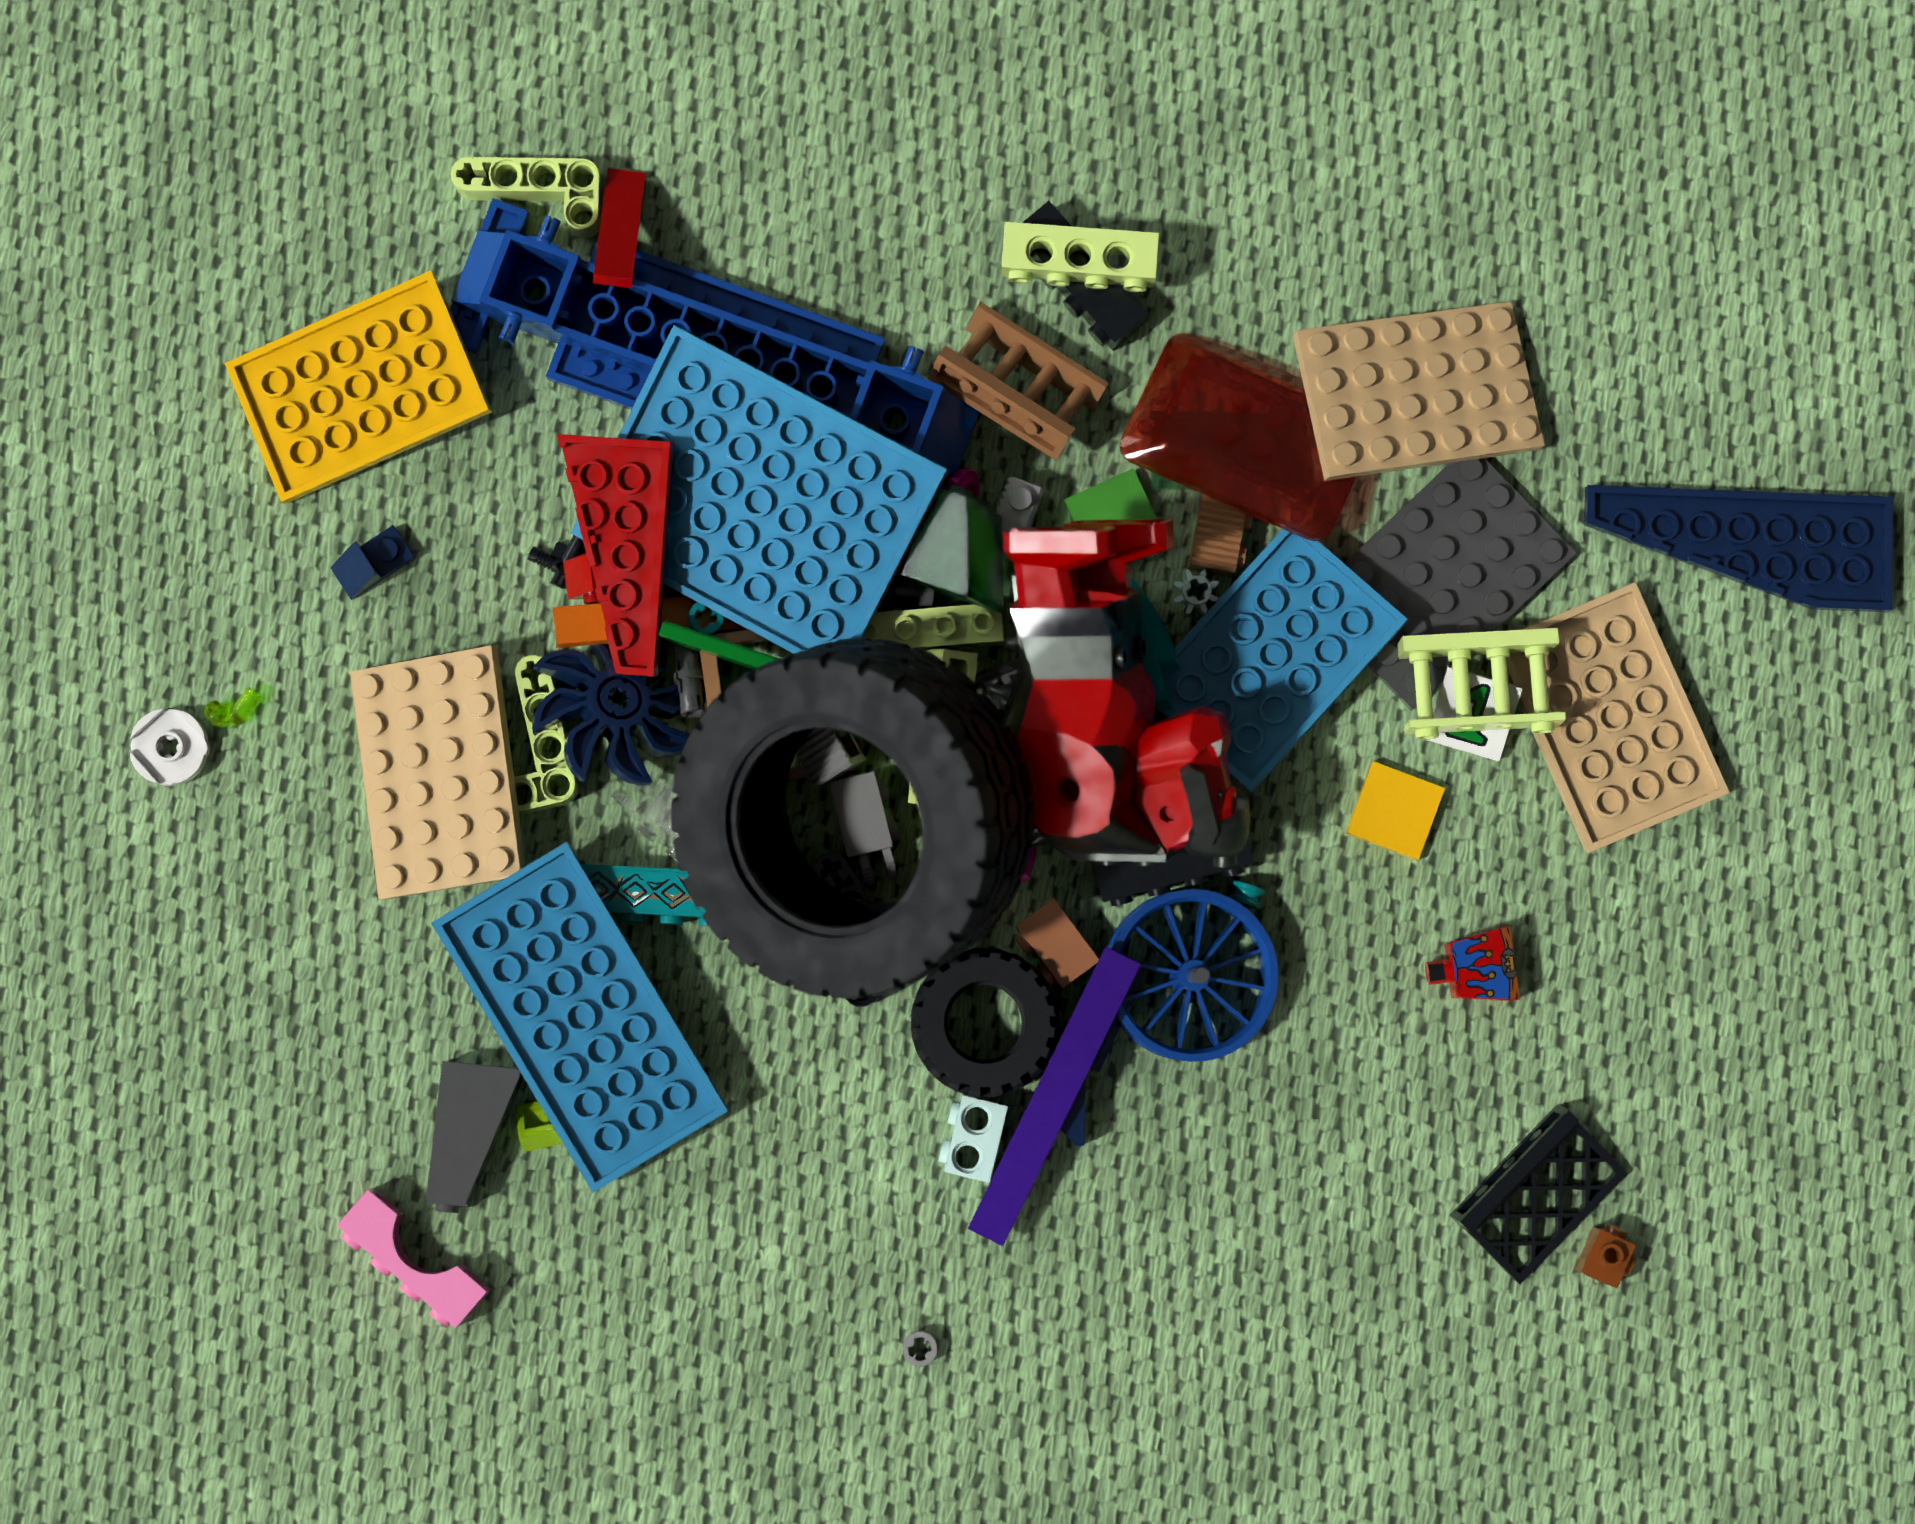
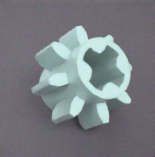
M1188 569L1185 570V583L1175 581L1172 586L1175 590L1181 591L1180 596L1174 599L1173 604L1183 603L1187 607L1185 611V616L1187 617L1191 614L1192 609H1199L1200 614L1204 616L1207 613L1205 604L1207 602L1215 604L1219 599L1211 594L1212 590L1219 583L1218 581L1209 582L1205 578V569L1201 571L1199 576H1192ZM1192 584H1194L1196 589H1204L1205 592L1201 596V601H1198L1195 596H1187Z

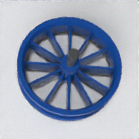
M1186 889L1167 892L1138 905L1116 928L1110 939L1109 948L1122 954L1130 935L1134 931L1172 963L1169 969L1141 964L1139 967L1141 969L1168 973V981L1125 996L1116 1014L1121 1023L1120 1027L1142 1048L1161 1057L1189 1062L1213 1060L1228 1055L1245 1045L1266 1022L1274 1005L1278 989L1277 957L1271 939L1263 925L1239 902L1220 893L1208 890ZM1199 902L1190 956H1187L1170 904ZM1208 904L1228 913L1233 919L1201 958L1198 959L1204 917ZM1160 908L1164 911L1180 957L1177 959L1138 926L1146 917ZM1239 923L1250 936L1256 949L1207 966L1205 964ZM1258 954L1261 969L1260 986L1210 977L1211 970ZM1212 981L1259 990L1258 998L1247 1019L1207 986L1208 982ZM1171 985L1174 990L1141 1028L1130 1015L1124 1002ZM1201 989L1242 1023L1237 1031L1220 1042L1217 1040L1200 992ZM1181 993L1183 998L1175 1044L1172 1047L1159 1042L1147 1033ZM1191 994H1193L1211 1046L1197 1049H1182Z

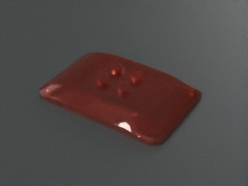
M1187 333L1176 334L1166 343L1124 430L1119 445L1121 454L1130 463L1311 541H1322L1331 534L1357 478L1350 477L1324 481L1302 378L1233 349Z

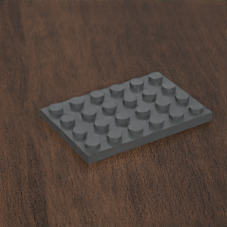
M1485 458L1449 463L1344 563L1408 619L1404 627L1374 658L1368 667L1410 711L1417 706L1414 664L1409 663V658H1398L1397 644L1402 636L1496 631L1577 554ZM1448 656L1433 657V661L1429 663L1431 692L1442 682L1447 665L1452 666V662L1448 661Z

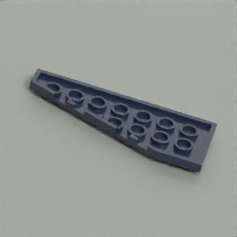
M1587 485L1585 487L1584 526L1812 610L1892 611L1893 497Z

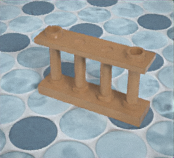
M980 302L966 331L973 335L958 353L945 345L938 354L927 379L944 386V389L1057 461L1076 429L1068 424V422L1082 404L1094 411L1109 383ZM985 343L1004 354V357L991 373L971 362ZM1017 363L1037 375L1023 394L1004 383V380ZM1049 384L1069 395L1055 415L1036 403Z

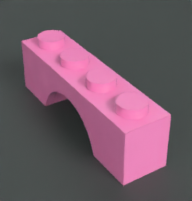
M375 1188L367 1189L337 1224L344 1232L341 1238L353 1249L359 1251L363 1248L374 1257L370 1262L382 1274L389 1276L392 1273L403 1282L400 1289L408 1297L416 1302L422 1299L433 1309L429 1313L446 1328L450 1324L455 1328L461 1326L491 1291V1288L463 1264L450 1270L439 1272L425 1270L415 1265L406 1256L400 1243L399 1228L403 1212Z

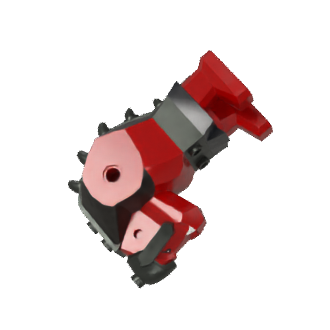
M1173 519L1077 520L1064 523L1063 527H1025L1003 531L1004 552L1014 563L1015 575L1012 576L1014 603L1011 605L1010 611L1017 628L1016 636L1007 638L1004 641V647L1016 652L1017 656H1019L1020 666L1014 682L1009 681L1006 685L991 683L987 685V690L992 699L1001 703V709L1004 710L1002 725L1003 727L1009 726L1022 752L1018 756L1020 763H1026L1030 777L1032 795L1028 797V801L1033 803L1034 809L1033 836L1028 838V841L1032 842L1031 847L1050 843L1059 853L1072 860L1097 861L1099 865L1121 864V861L1136 862V865L1154 866L1160 864V862H1167L1179 849L1185 848L1190 855L1213 857V866L1215 867L1237 866V854L1245 848L1249 836L1250 810L1248 797L1238 795L1237 788L1231 786L1227 759L1231 730L1224 713L1202 706L1153 723L1156 693L1151 679L1141 663V659H1144L1146 656V639L1144 635H1141L1142 591L1132 589L1131 562L1167 551L1174 546Z

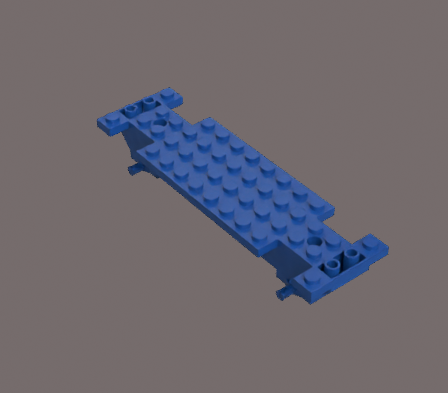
M492 198L482 227L477 232L451 299L450 310L467 351L477 354L491 319L504 324L499 338L505 342L508 341L514 344L518 331L521 330L558 343L546 374L547 380L632 410L673 325H676L949 469L926 514L928 517L941 521L939 519V512L941 510L939 502L943 497L942 491L946 489L948 479L952 478L954 473L960 469L980 412L944 390V386L925 380L916 372L924 354L923 350L917 348L912 361L915 347L908 346L902 367L883 365L878 363L885 344V338L637 249L632 288L594 284L593 276L598 241L590 262L581 260L579 255L562 250L553 242L561 223L560 220L554 217L552 220L551 216L546 215L538 236H523L522 234L530 216L529 211ZM533 287H545L546 294L542 299L532 301L527 298L528 292ZM900 414L904 417L905 424L897 430L887 428L884 420L888 415Z

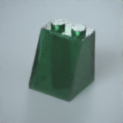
M951 485L949 491L939 488L919 526L901 575L938 593L1001 614L1004 607L1002 516L989 509L990 502L973 496V493L955 485Z

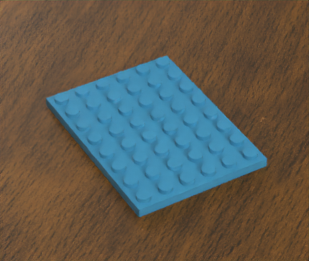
M673 325L618 438L674 443L664 584L793 654L827 642L864 637L949 469L676 325ZM577 519L571 534L582 539Z

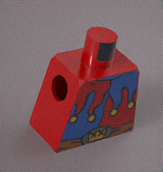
M1511 926L1501 927L1444 944L1446 960L1425 962L1428 985L1449 983L1451 998L1495 1001L1520 1000Z

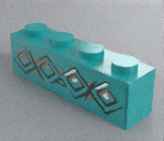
M581 864L610 913L621 915V922L644 923L645 916H659L660 924L683 925V918H699V926H708L702 917L706 910L703 906L696 908L684 883V879L689 876L687 871L672 868Z

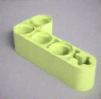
M465 157L456 161L451 168V180L459 194L465 199L492 201V198L500 201L564 202L565 220L575 236L584 239L591 238L600 230L603 183L598 168L588 159ZM469 173H475L477 178H472L471 184L466 185L464 180L469 178ZM506 173L518 175L515 183L510 186H501L499 184L500 178ZM550 173L556 176L554 182L549 186L542 187L537 185V180L543 174ZM581 174L593 176V181L587 187L575 185V180ZM485 180H490L491 185L488 186ZM580 211H590L593 213L592 219L586 224L580 225L574 222V217Z
M528 655L522 658L515 668L516 682L537 770L534 773L514 777L516 789L519 786L527 785L532 791L530 801L527 804L518 805V810L521 814H529L569 804L577 797L579 792L578 779L569 770L564 757V744L568 736L565 720L533 734L532 724L535 707L548 694L557 689L555 678L546 674L538 675L539 687L544 691L542 693H537L535 684L529 678H526V675L531 674V667L542 658L536 655ZM551 739L559 740L561 744L560 754L553 759L544 758L542 754L543 745ZM557 777H567L570 782L568 792L563 796H554L551 792L552 781Z

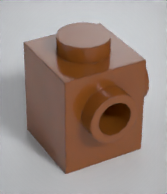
M1606 1224L1604 1230L1592 1227L1574 1270L1608 1286L1618 1288L1623 1275L1628 1276L1635 1265L1637 1255L1633 1254L1636 1245L1626 1241L1628 1233L1608 1224Z

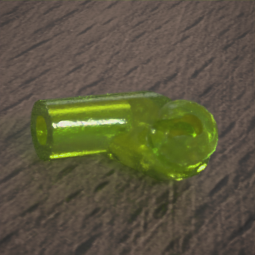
M247 687L236 702H209L205 707L204 714L210 723L217 727L240 726L246 722L263 697L250 687Z

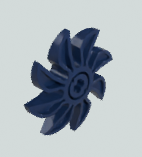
M660 639L658 676L656 677L616 674L609 644L590 645L601 671L594 667V664L585 653L577 650H558L542 657L532 670L567 682L582 692L574 689L559 688L548 694L538 706L533 717V734L564 720L573 719L577 716L583 718L585 721L570 731L564 744L566 764L572 774L582 783L585 781L594 744L599 736L606 738L609 743L605 757L607 767L619 779L633 785L649 786L653 781L635 749L631 736L637 739L640 746L649 755L673 757L682 754L690 734L667 726L650 716L672 719L681 714L678 685L673 684L655 691L647 687L661 677L667 664V651L662 639Z

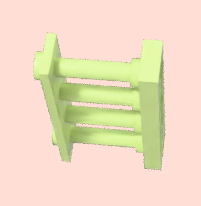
M1558 628L1402 636L1397 644L1398 658H1409V663L1414 664L1418 720H1409L1404 726V735L1415 734V739L1429 740L1438 738L1439 733L1521 728H1531L1533 734L1554 732L1555 727H1559L1566 720L1565 712L1550 713L1545 656H1548V651H1552L1559 644ZM1525 652V657L1529 658L1534 713L1511 715L1506 659L1510 657V653ZM1486 654V658L1491 660L1495 716L1472 717L1468 660H1471V655ZM1448 656V661L1452 662L1456 718L1434 719L1429 663L1433 661V657Z

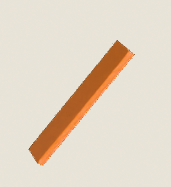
M688 596L663 598L661 626L663 622L667 621L689 628L687 616L697 601ZM601 603L553 607L557 648L608 644ZM704 610L701 615L695 614V620L700 619L698 625L706 628L709 623L716 622L715 617L710 618L712 612L709 610ZM723 616V623L715 634L747 630V628Z

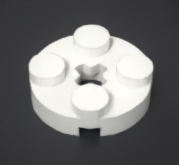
M159 709L146 714L137 722L132 730L131 751L129 752L131 762L141 776L151 782L170 787L184 784L196 777L205 766L211 749L206 730L194 716L180 710ZM167 738L170 741L177 739L179 744L176 746L177 753L174 756L167 754L163 757L160 753L164 749L161 743L163 739Z

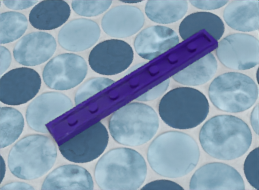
M1107 946L1105 947L968 1227L969 1230L1001 1246L1004 1245L1139 970L1140 962Z

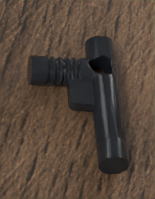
M573 535L569 545L557 542L551 554L545 553L542 549L533 546L527 560L533 563L537 562L538 565L540 564V566H544L548 570L551 569L555 574L550 583L564 590L566 586L565 574L562 575L557 566L563 564L564 561L580 556L584 549V543L582 539Z

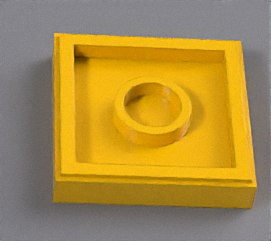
M1372 761L1345 834L1418 861L1445 788Z

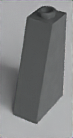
M442 1061L425 1202L435 1203V1211L459 1213L460 1206L465 1207L471 1204L524 1077L518 1068Z

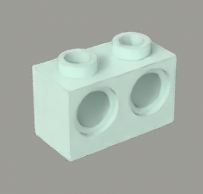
M962 1095L961 1102H952L947 1124L955 1125L951 1140L943 1139L938 1162L945 1163L944 1172L990 1183L1008 1106ZM973 1107L984 1109L988 1115L986 1126L980 1130L969 1128L965 1122L966 1113ZM969 1145L978 1151V1162L971 1168L961 1167L956 1161V1153L962 1146Z

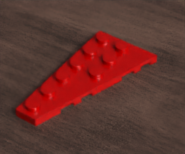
M557 434L567 465L565 470L568 482L571 483L576 502L575 511L589 567H592L597 587L595 588L597 600L601 603L605 619V632L615 673L656 677L658 676L659 632L662 620L674 443Z

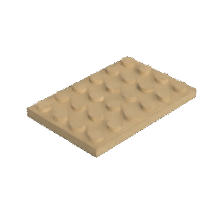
M1511 301L1296 330L1293 334L1324 481L1537 451L1545 446Z
M1636 582L1523 629L1558 628L1559 644L1552 651H1548V656H1545L1550 713L1565 712L1566 720L1559 727H1555L1554 732L1533 735L1586 854L1730 793ZM1525 652L1510 653V657L1506 659L1509 681L1511 684L1523 688L1519 703L1524 714H1533L1529 658L1525 657Z
M490 645L350 671L378 899H394L502 881L525 867L498 648Z

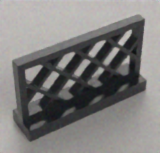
M1556 1105L1449 1216L1518 1284H1521L1625 1177L1627 1172L1582 1127L1579 1120L1570 1110ZM1575 1132L1582 1139V1156H1563L1564 1141ZM1590 1148H1591L1598 1156H1590ZM1556 1150V1157H1549ZM1556 1162L1555 1184H1536V1172L1542 1163ZM1563 1162H1582V1184H1563ZM1590 1162H1604L1613 1173L1603 1183H1590ZM1529 1178V1184H1523ZM1591 1189H1596V1190L1590 1195V1190H1591ZM1529 1190L1528 1212H1509V1197L1515 1191ZM1536 1190H1555V1211L1536 1212ZM1563 1190H1582V1205L1576 1211H1563ZM1502 1206V1212H1496ZM1555 1217V1232L1549 1239H1536V1218ZM1563 1217H1569V1218L1563 1223ZM1489 1218H1502L1500 1240H1487L1478 1229ZM1509 1218H1528V1239H1509ZM1528 1245V1260L1517 1271L1509 1263V1246ZM1536 1245H1542V1246L1536 1251ZM1493 1246H1501V1254Z

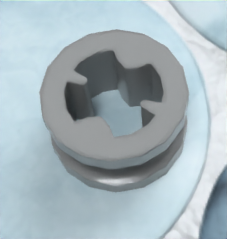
M925 1330L911 1332L903 1342L902 1352L904 1358L909 1364L916 1367L930 1364L937 1354L935 1338ZM923 1337L925 1338L923 1343L929 1341L931 1344V1350L925 1352L924 1359H916V1353L911 1355L908 1347L914 1345L915 1338Z

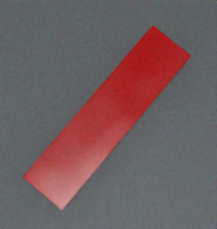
M608 168L594 267V284L632 288L645 172Z

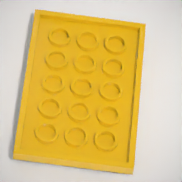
M432 270L225 363L279 499L284 504L290 503L492 412L437 276Z

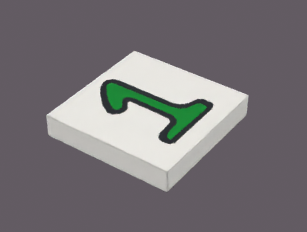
M1447 665L1433 709L1434 719L1456 718L1453 667ZM1469 671L1472 717L1495 716L1492 678ZM1508 683L1511 715H1514L1523 688ZM1510 729L1439 733L1438 738L1429 739L1428 741L1500 761Z

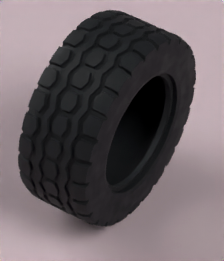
M849 638L820 644L763 664L757 670H751L739 677L726 688L725 692L720 693L710 703L702 714L700 722L696 723L682 752L685 757L681 758L678 763L673 784V792L678 796L671 801L672 831L679 835L673 843L680 871H687L689 875L684 879L688 893L696 908L703 906L706 910L702 917L719 940L728 939L730 941L727 948L749 967L758 965V973L781 985L788 987L793 985L794 990L824 997L830 995V997L865 998L868 995L877 996L903 988L906 984L918 981L975 945L976 941L982 939L1001 919L1002 912L1006 911L1013 901L1021 884L1019 877L1025 874L1032 842L1028 841V838L1033 836L1034 809L1033 803L1028 801V797L1032 795L1030 777L1026 763H1020L1018 756L1022 752L1011 728L1009 726L1003 727L1000 722L1003 715L984 692L978 694L976 691L977 685L970 678L952 665L946 667L944 660L917 647L911 649V646L886 639ZM816 728L840 729L856 734L873 743L895 762L913 790L922 820V852L916 875L904 896L897 902L865 901L834 888L813 870L793 838L786 810L788 774L801 744Z

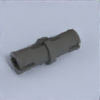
M673 643L676 660V673H674L673 677L674 684L678 685L681 716H687V718L700 717L705 711L702 693V682H704L703 670H700L698 651Z

